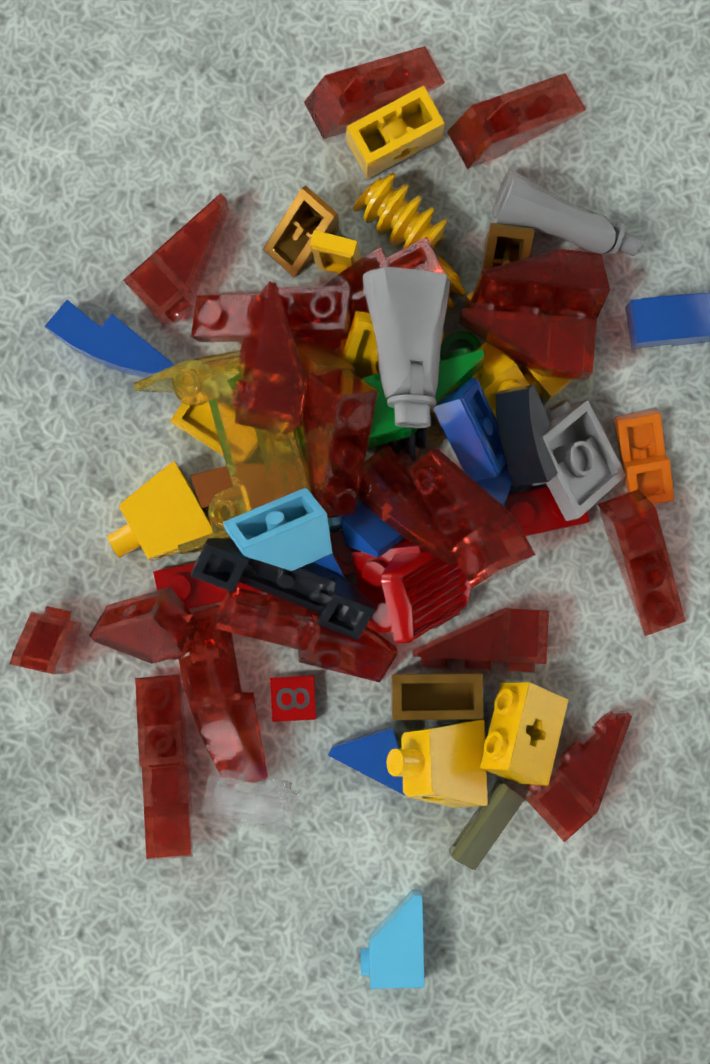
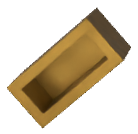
M391 674L392 720L483 719V674Z

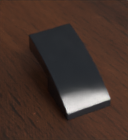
M535 385L499 391L496 394L497 426L503 455L514 486L549 482L558 472L541 433L550 427L551 423Z

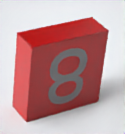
M314 675L270 678L272 722L316 720Z

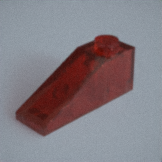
M423 46L324 75L306 98L304 104L324 140L346 133V126L423 85L429 93L442 86L445 82L428 50Z
M566 73L471 105L447 133L467 169L516 149L581 114L586 108Z
M221 193L123 280L133 295L162 326L166 325L169 321L173 324L178 323L193 307L190 302L196 297L230 211L227 199Z

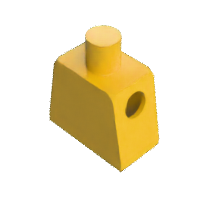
M175 461L168 464L120 503L119 508L128 523L106 535L118 558L141 546L145 555L151 561H156L204 544L207 538L219 537L208 516L201 509L199 500L181 468Z
M484 720L451 723L404 732L401 737L402 749H392L387 756L386 764L388 772L392 776L403 777V792L406 797L453 808L488 806L487 773L485 770L480 769L485 742Z

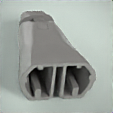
M510 168L500 185L491 211L494 223L534 228L535 232L560 237L596 254L615 255L617 251H621L635 256L641 244L638 236L625 232L626 226L624 223L618 221L614 224L602 214L576 206Z
M382 267L370 270L363 274V287L376 337L381 383L385 397L389 398L387 399L388 406L394 408L395 425L408 428L430 427V408L436 405L435 396L439 378L441 338L450 280L445 273L395 267Z

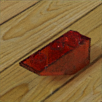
M558 249L482 270L470 301V308L596 322L610 292L602 254Z
M269 281L258 295H252L248 305L246 320L252 322L250 337H245L241 345L239 363L244 364L242 380H237L234 386L231 406L237 408L234 423L287 436L300 425L307 379L277 285Z
M480 302L471 303L470 308H461L458 322L460 325L542 377L587 381L592 375L597 320L585 319L586 314L584 312L564 310L560 311L558 316L541 315V309L527 306L515 307L514 312L496 311L497 306L494 304Z
M348 369L309 373L302 413L311 494L325 510L327 518L355 514L378 393L376 389Z
M437 447L431 449L408 469L416 488L422 495L472 589L510 573L536 555L514 515Z
M639 489L599 503L609 543L644 636L686 622L656 507Z
M503 608L413 649L411 657H421L420 666L447 667V659L465 660L464 668L491 670V661L509 662L508 671L535 672V664H547L549 611Z
M612 710L608 711L592 726L596 733L584 744L580 740L572 743L559 756L563 763L551 773L548 786L527 785L530 793L524 799L564 843L599 810L632 718L628 711L620 710L617 714Z

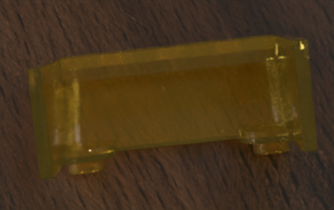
M252 347L191 359L133 383L136 392L175 393L177 398L186 405H202L209 402L231 480L232 488L219 492L210 502L208 515L213 533L177 545L180 554L201 552L207 538L231 539L224 529V521L305 487L321 505L322 493L303 427H295L286 365L281 354L275 349Z

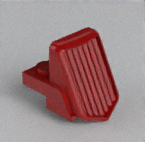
M445 532L408 535L379 558L357 549H353L351 552L359 590L376 603V610L367 624L369 634L392 632L396 644L410 643L429 630L436 629L453 617L459 616L460 611L469 602L475 567L456 542L446 541Z

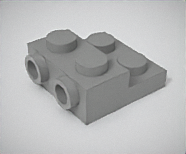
M564 400L545 410L551 426L541 434L558 472L555 477L545 483L549 487L565 520L569 521L580 518L617 485L626 474L589 401L585 400L570 405L568 400Z

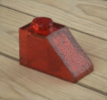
M168 587L107 605L89 636L96 643L153 664L169 659L177 660L186 655L192 647V640L201 624L174 590Z
M51 606L45 607L44 614L31 612L12 653L10 664L50 674H69L81 622L70 620L72 611Z

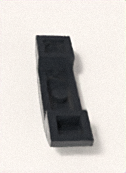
M207 538L191 572L192 577L231 592L234 591L239 582L317 612L316 625L355 640L359 639L376 610V603L358 588L314 562L290 571L244 556L230 538Z

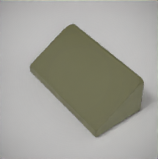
M497 781L487 794L488 806L478 807L449 848V853L454 860L472 870H476L524 802V798L502 781Z

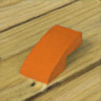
M657 409L615 416L614 422L622 468L626 474L624 479L631 508L673 501L674 491L670 459L665 455L661 413Z

